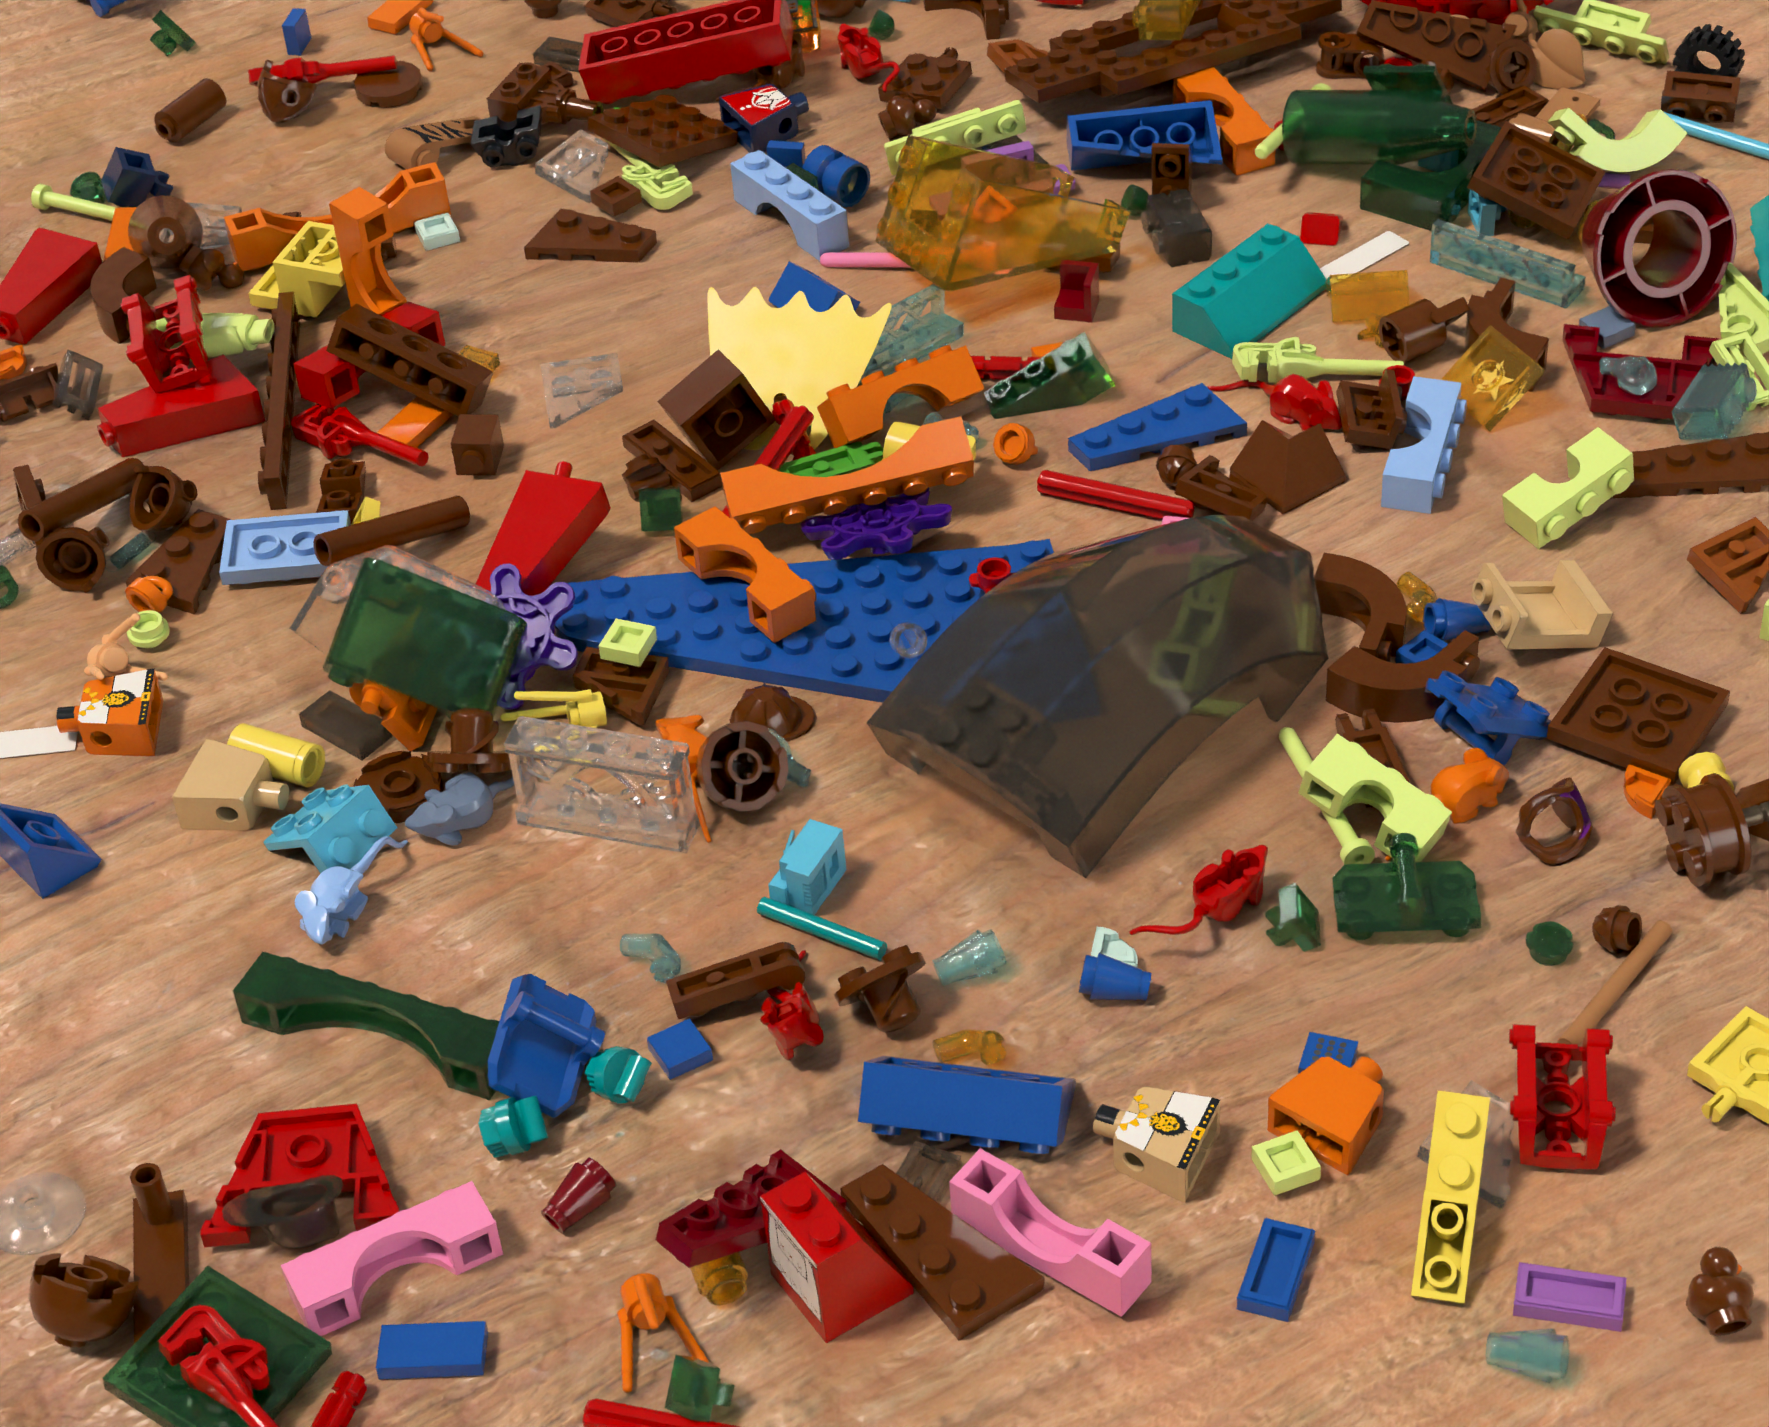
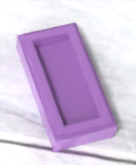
M1519 1262L1513 1316L1621 1332L1627 1278Z

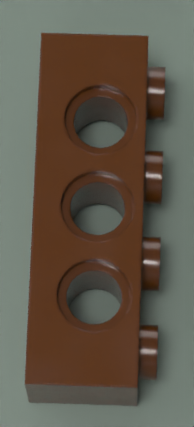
M359 304L353 305L337 317L326 350L458 417L460 414H472L482 405L494 371Z

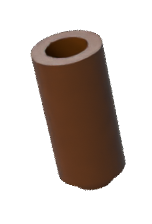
M209 78L202 79L155 114L154 122L157 133L163 139L170 142L180 141L226 106L224 91L215 81Z

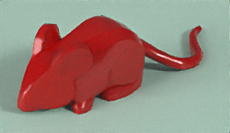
M841 24L837 37L841 50V68H846L848 64L851 74L858 79L871 77L886 68H894L893 72L883 83V92L886 93L887 86L900 72L899 65L893 61L883 63L880 43L876 38L868 36L867 28L859 30L847 24Z
M1290 374L1274 385H1269L1260 380L1256 382L1241 380L1223 386H1208L1212 391H1227L1247 386L1261 388L1265 394L1270 395L1271 415L1286 424H1293L1298 421L1303 431L1319 423L1323 429L1340 430L1342 428L1332 387L1327 380H1321L1316 388L1305 377Z
M1259 845L1254 848L1240 850L1235 854L1232 850L1227 849L1222 854L1219 866L1212 863L1204 867L1193 881L1192 897L1196 907L1193 910V919L1189 923L1182 926L1144 925L1129 931L1130 935L1142 932L1170 935L1186 934L1199 926L1203 916L1218 922H1228L1239 914L1247 899L1250 900L1251 905L1258 906L1263 894V877L1268 847Z
M805 950L801 951L798 955L800 962L806 955ZM800 982L796 983L792 995L786 990L776 987L766 990L769 995L780 1000L782 1003L777 1004L771 997L766 998L761 1007L764 1015L760 1018V1021L768 1026V1031L776 1039L777 1048L786 1060L793 1059L794 1048L802 1044L812 1047L822 1044L824 1034L819 1026L820 1017L810 995Z

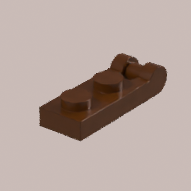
M779 942L668 979L666 983L679 1020L688 1016L704 1015L712 1008L733 1001L749 1000L760 992L778 986L787 990H794L796 983L800 982L803 984L806 976L794 945L788 942Z

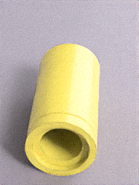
M245 723L239 724L234 728L227 742L228 745L264 755L268 759L273 778L304 787L315 785L324 769L325 751L321 745Z

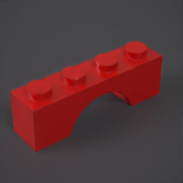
M408 301L382 315L443 347L446 346L439 311ZM327 345L293 363L301 398L332 409L360 393L358 378L366 370L326 351Z

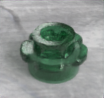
M1552 921L1536 924L1533 927V931L1527 933L1525 939L1531 957L1536 962L1546 966L1563 963L1574 947L1571 941L1573 935L1570 930Z

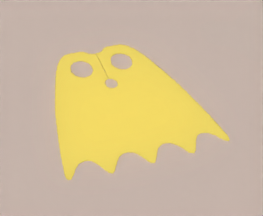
M710 287L708 290L710 356L719 349L744 374L771 413L774 397L779 393L785 394L787 399L793 402L794 406L799 407L803 405L807 407L808 411L814 415L813 422L811 423V433L808 436L811 442L809 446L816 449L828 435L817 406L828 399L826 392L847 383L850 389L858 386L885 327L892 304L887 303L871 317L862 318L855 313L850 297L844 295L829 310L816 312L809 306L804 293L798 291L785 306L772 308L766 304L759 289L753 287L738 305L729 306L724 304L715 289ZM775 421L744 449L758 450L768 445L780 425Z

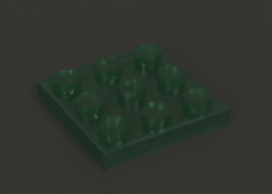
M207 1266L102 1379L105 1390L162 1427H249L231 1409L214 1400L209 1395L190 1388L188 1383L182 1378L180 1363L172 1366L160 1352L158 1340L185 1311L198 1305L210 1306L222 1316L241 1338L251 1339L266 1348L268 1358L266 1365L270 1377L269 1385L262 1390L252 1388V1393L256 1402L273 1420L332 1355L331 1342L210 1266ZM206 1337L203 1338L204 1345L210 1342ZM200 1352L189 1353L185 1359L189 1356L198 1355Z

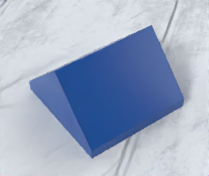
M0 803V856L42 899L98 867L102 859L56 814Z

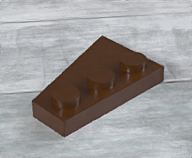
M560 209L525 245V258L527 260H539L540 254H557L558 260L572 261L573 256L593 255V259L598 262L639 263L657 244L656 231L634 224L608 220L604 217L578 213L570 209Z
M198 509L125 581L126 586L128 587L139 577H162L169 581L173 588V594L167 601V606L195 615L200 605L198 601L202 590H207L211 582L210 572L214 564L220 563L226 522L231 519Z

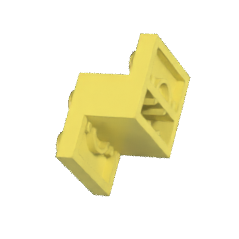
M307 221L272 262L273 265L248 295L251 306L272 310L277 308L278 293L294 292L298 314L317 318L345 284L334 226Z

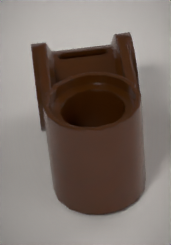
M1327 32L1319 37L1318 45L1321 48V57L1316 64V72L1320 76L1329 79H1372L1380 75L1381 69L1384 70L1383 47L1356 36V34ZM1369 54L1373 55L1372 57L1368 58L1363 57Z

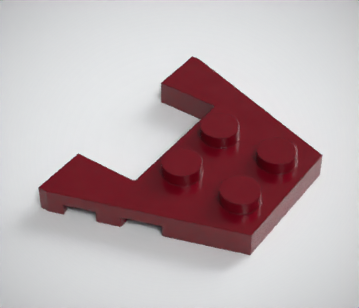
M1564 324L1562 337L1563 344L1590 412L1673 420L1715 360L1709 352V348L1712 342L1720 340L1719 338L1685 335L1682 359L1677 360L1597 352L1600 327Z

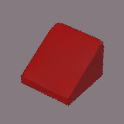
M1315 212L1305 213L1302 215L1300 239L1302 243L1337 245L1343 216L1340 214Z

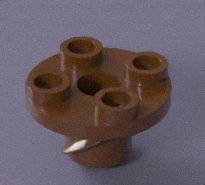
M463 708L451 714V721L445 723V731L451 738V751L427 752V762L432 763V772H459L461 770H468V764H476V772L497 773L511 771V763L517 762V752L493 751V739L499 731V723L493 721V714L481 708Z
M908 945L898 947L882 956L883 965L869 972H866L864 966L839 977L838 981L841 988L834 994L839 1006L849 1005L858 1001L866 1003L879 1030L883 1032L896 1031L911 1024L919 1016L921 1009L906 979L921 969L926 962L921 952L911 953Z

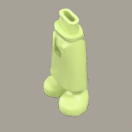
M201 313L203 316V321L201 322L203 343L208 358L218 357L222 354L224 356L240 354L244 349L247 351L255 350L259 344L269 343L275 331V324L272 319L259 320L257 315ZM165 318L156 320L157 329L164 332L167 321ZM180 341L174 344L170 349L177 348L184 342Z

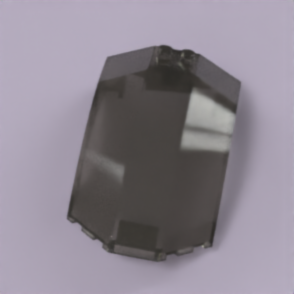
M1210 515L1184 519L1055 552L1009 576L974 602L922 655L867 721V725L888 756L917 774L927 764L1035 830L1052 858L1082 877L1087 878L1146 803L1202 742L1257 697L1260 698L1267 717L1278 722L1329 659L1322 626L1323 620L1313 572L1312 555L1306 549L1245 517Z

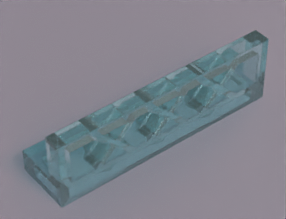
M1437 219L1432 224L1430 263L1495 285L1501 277L1515 280V292L1563 308H1567L1585 288L1586 277L1575 273V264Z
M936 282L892 305L885 327L862 378L881 370L885 376L895 373L896 365L915 357L917 360L928 356L930 352L963 337L964 323L944 313L945 286ZM931 301V312L920 317L927 303ZM907 313L900 328L893 331L900 317Z

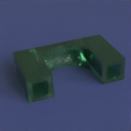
M1430 107L1414 123L1412 155L1419 157L1421 127L1438 113H1449L1459 119L1470 122V130L1459 139L1457 166L1440 172H1421L1378 160L1361 177L1360 209L1440 233L1451 221L1454 222L1457 219L1459 212L1468 204L1470 189L1467 186L1502 127Z

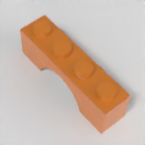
M1212 66L1173 78V104L1212 100L1216 125L1220 126L1222 160L1236 176L1275 165V150L1265 159H1259L1255 155V148L1274 129L1270 128L1262 120L1260 114L1250 107L1242 94L1238 93L1229 84L1225 76H1222Z
M357 187L330 202L329 207L350 306L359 304L382 316L407 303V299L390 279L381 256V243L394 236L388 203L361 187Z
M946 345L928 354L930 359L918 363L915 357L896 365V372L885 376L881 370L862 378L861 386L850 389L847 383L826 392L828 399L817 406V409L834 448L863 441L882 430L884 408L891 395L899 393L916 395L927 401L936 411H940L968 400L983 391L985 388L967 346L952 350L950 345Z
M716 506L674 527L678 559L700 579L734 577L750 583L746 589L750 622L774 643L816 621L814 602L817 597L811 583L806 579H801L789 569L783 559L776 558L764 547L758 538L751 537L740 527L734 518H729Z

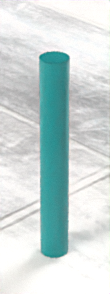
M765 896L758 903L757 913L878 960H881L882 956L886 953L887 943Z

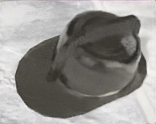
M325 1175L299 1183L252 1190L228 1202L222 1210L223 1219L231 1225L241 1227L260 1226L271 1241L285 1248L309 1247L335 1238L339 1234L340 1223L334 1199L340 1195L344 1185L341 1178L334 1175Z

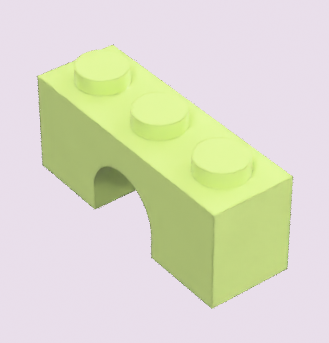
M1599 427L1566 449L1570 481L1550 483L1534 472L1502 495L1505 523L1536 548L1540 549L1551 540L1561 537L1569 527L1583 517L1592 515L1601 504L1615 494L1624 492L1634 482L1633 453Z
M1339 734L1335 735L1307 767L1298 792L1335 819L1346 807L1355 803H1365L1377 808L1385 820L1381 824L1374 846L1411 872L1443 836L1452 811L1447 809L1437 797L1425 794L1406 781L1399 771L1387 768L1368 755L1362 746L1355 742H1349Z

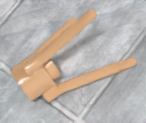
M133 614L111 633L104 634L102 636V644L91 648L87 657L88 666L84 670L86 675H93L95 678L102 680L104 677L147 670L146 668L129 665L126 650L117 644V640L140 620L139 614ZM155 670L158 680L165 681L168 679L167 673Z

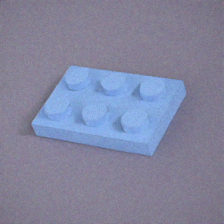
M348 510L227 520L219 570L222 585L328 577L343 562L331 566L320 564L313 548L314 537L317 534L351 525Z

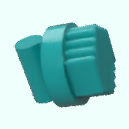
M616 1046L610 1049H601L594 1057H591L585 1070V1075H587V1080L590 1081L591 1091L600 1095L603 1099L620 1104L634 1102L644 1085L645 1077L652 1062L641 1057L633 1049Z
M537 1096L524 1098L519 1101L514 1097L498 1101L495 1106L481 1111L478 1124L483 1143L495 1158L529 1151L532 1143L549 1138Z

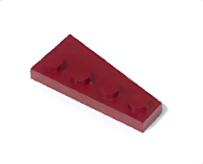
M780 1149L770 1156L769 1164L762 1167L755 1164L745 1170L743 1180L735 1185L726 1182L717 1187L712 1199L708 1201L698 1199L661 1221L655 1241L688 1268L767 1243L760 1196L803 1172L812 1177L844 1208H846L847 1200Z

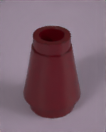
M588 1157L582 1164L575 1163L547 1203V1206L541 1211V1214L554 1229L563 1233L568 1227H571L611 1199L610 1192L616 1187V1183L602 1165Z

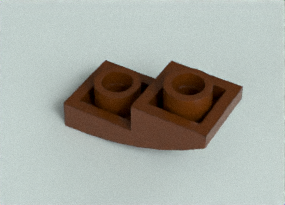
M337 459L330 464H325L320 478L322 496L316 513L348 510L352 524L364 500L365 461L353 462L351 459Z

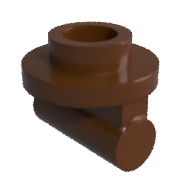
M647 454L630 460L626 464L627 470L622 474L633 500L670 485V478L667 472L663 470L657 457L649 458Z

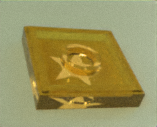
M1490 325L1441 380L1462 383L1460 399L1467 400L1466 412L1488 431H1491L1542 376L1545 370Z

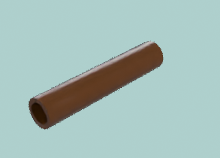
M128 458L22 511L18 517L20 531L27 539L39 541L52 533L53 530L59 527H66L132 493L134 482L138 476L134 472V467L144 464L137 458Z
M453 496L317 534L314 537L313 548L320 564L331 566L466 527L470 522V511L466 501L461 496Z

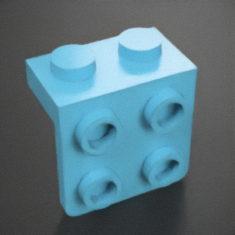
M348 784L331 790L321 787L309 793L302 800L304 806L299 811L278 820L271 827L273 833L263 843L269 851L303 847L321 874L324 870L335 866L351 869L364 857L377 840L392 834L397 829V826L369 785L349 787Z

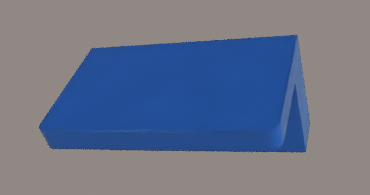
M789 261L769 297V302L781 308L798 291H802L812 310L824 312L833 307L842 296L848 294L813 272ZM848 295L854 311H856L860 301Z

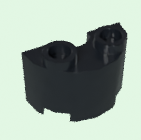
M541 105L518 110L517 118L512 122L502 121L498 116L474 121L471 145L476 153L482 157L484 164L493 168L513 166L534 158L541 134L543 118Z

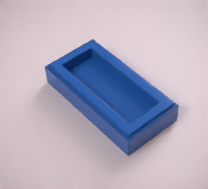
M1264 1218L1237 1296V1310L1285 1322L1289 1321L1315 1242L1314 1229Z
M486 1321L382 1325L376 1363L378 1378L402 1379L484 1375L488 1340Z

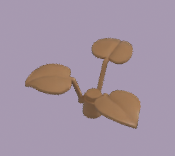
M1516 0L1518 11L1511 13L1506 18L1505 23L1517 25L1512 39L1529 40L1530 45L1533 47L1532 50L1537 63L1536 76L1533 82L1552 89H1560L1561 87L1573 88L1584 84L1586 78L1583 66V52L1578 39L1564 29H1551L1544 32L1537 42L1535 40V34L1538 30L1537 20L1533 15L1526 13L1527 6L1524 5L1523 0ZM1451 15L1453 17L1469 19L1468 17L1463 15Z

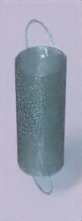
M142 531L111 555L108 560H111L115 567L121 569L149 547L152 542L148 535Z

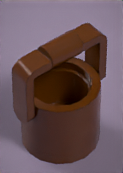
M1464 297L1440 308H1437L1430 300L1421 299L1381 317L1378 327L1380 339L1386 352L1394 361H1404L1406 363L1444 345L1447 340L1446 326L1462 317L1470 308Z

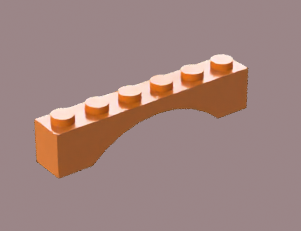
M436 162L400 171L387 186L374 195L388 203L393 233H399L406 228L415 226L414 222L443 213H449L451 216L445 179ZM262 208L224 217L232 254L242 271L259 270L266 265L273 264L272 262L307 221L333 225L331 214L318 217H292L275 214Z
M959 416L921 425L910 440L892 455L870 467L849 474L830 477L798 476L777 471L763 464H757L723 472L720 475L730 517L734 518L748 534H754L763 531L767 526L782 522L785 524H796L804 521L807 516L841 513L847 507L860 503L876 505L885 501L887 497L899 494L913 496L924 492L929 487L941 484L946 486L959 485L965 482L967 478L974 477V459L962 417Z

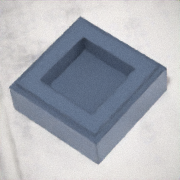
M1610 306L1579 319L1580 326L1600 327L1598 346L1602 349L1635 336L1636 324L1619 315Z

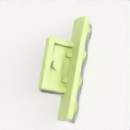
M1583 0L1576 15L1542 6H1536L1533 11L1538 23V30L1542 33L1551 29H1564L1572 33L1578 39L1580 45L1590 44L1605 48L1613 54L1624 53L1638 57L1647 63L1657 62L1666 64L1669 59L1667 41L1663 38L1646 34L1651 24V17L1648 13L1598 0Z
M1015 100L981 111L978 107L912 129V135L884 144L889 170L892 175H896L1024 133L1027 127L1023 106L1020 100Z

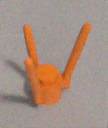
M420 8L412 16L409 27L414 35L410 38V41L416 46L428 71L433 70V65L423 43L436 42L441 36L478 57L484 55L483 51L442 27L440 22L444 21L443 16L428 12L424 8Z
M643 1273L626 1280L620 1290L624 1307L617 1312L621 1326L623 1391L630 1393L633 1389V1326L636 1325L643 1330H655L664 1321L665 1317L671 1322L706 1379L714 1380L716 1378L715 1371L678 1313L673 1297L664 1295L659 1278L649 1273Z

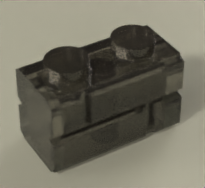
M1187 189L1171 191L1169 195L1160 193L1148 196V199H1146V212H1142L1141 220L1145 234H1152L1156 254H1163L1168 265L1171 267L1186 265L1190 260L1192 263L1209 260L1212 256V231Z

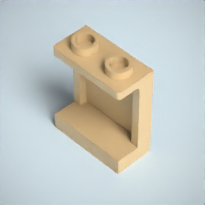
M1560 560L1552 581H1505L1494 563H1483L1479 576L1472 587L1471 597L1506 649L1598 648L1613 614L1575 560Z

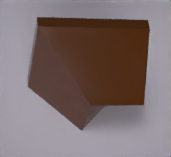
M1262 420L1230 467V473H1238L1246 479L1248 484L1257 487L1268 495L1267 503L1281 514L1346 482L1345 472L1320 423L1292 436Z

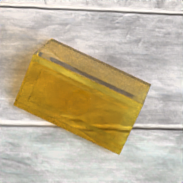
M1407 270L1330 275L1326 280L1327 297H1331L1332 322L1381 319V317L1410 305Z

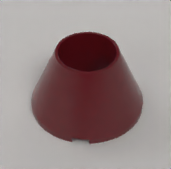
M1665 169L1649 173L1606 196L1592 208L1585 220L1582 231L1583 252L1604 299L1622 317L1650 327H1665L1679 324L1705 309L1722 289L1723 285H1720V282L1728 264H1733L1737 246L1736 223L1731 206L1724 194L1708 179L1680 169ZM1652 217L1654 229L1651 245L1645 256L1634 266L1632 251L1636 235L1643 224Z

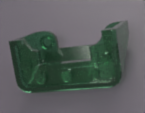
M368 557L363 559L325 658L323 671L329 673L328 678L345 687H352L354 683H363L367 679L445 710L446 716L450 720L453 712L463 708L485 709L491 712L494 718L526 643L528 625L521 617L505 609L387 562Z

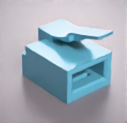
M809 819L796 838L795 831L791 829L786 848L783 850V856L779 860L780 869L768 884L770 899L815 915L847 870L843 829Z

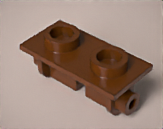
M53 363L47 366L34 367L25 374L11 379L0 380V419L3 422L29 413L25 400L31 399L37 410L56 402H61L62 397L68 395L64 382L59 380L57 364Z

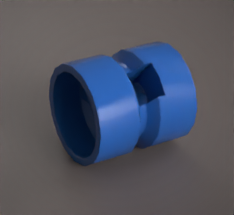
M820 145L813 149L803 164V176H806L807 179L810 178L811 181L814 180L816 184L810 183L805 178H802V180L845 208L859 203L869 188L870 171L868 167L828 145Z

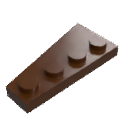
M884 1164L840 1188L841 1196L847 1200L846 1207L958 1340H961L1044 1290V1277Z

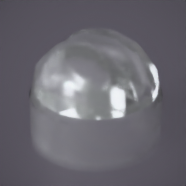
M911 622L898 624L892 629L889 637L890 646L894 652L905 658L918 657L927 646L926 632L922 627ZM902 632L912 646L909 649H906L900 637Z

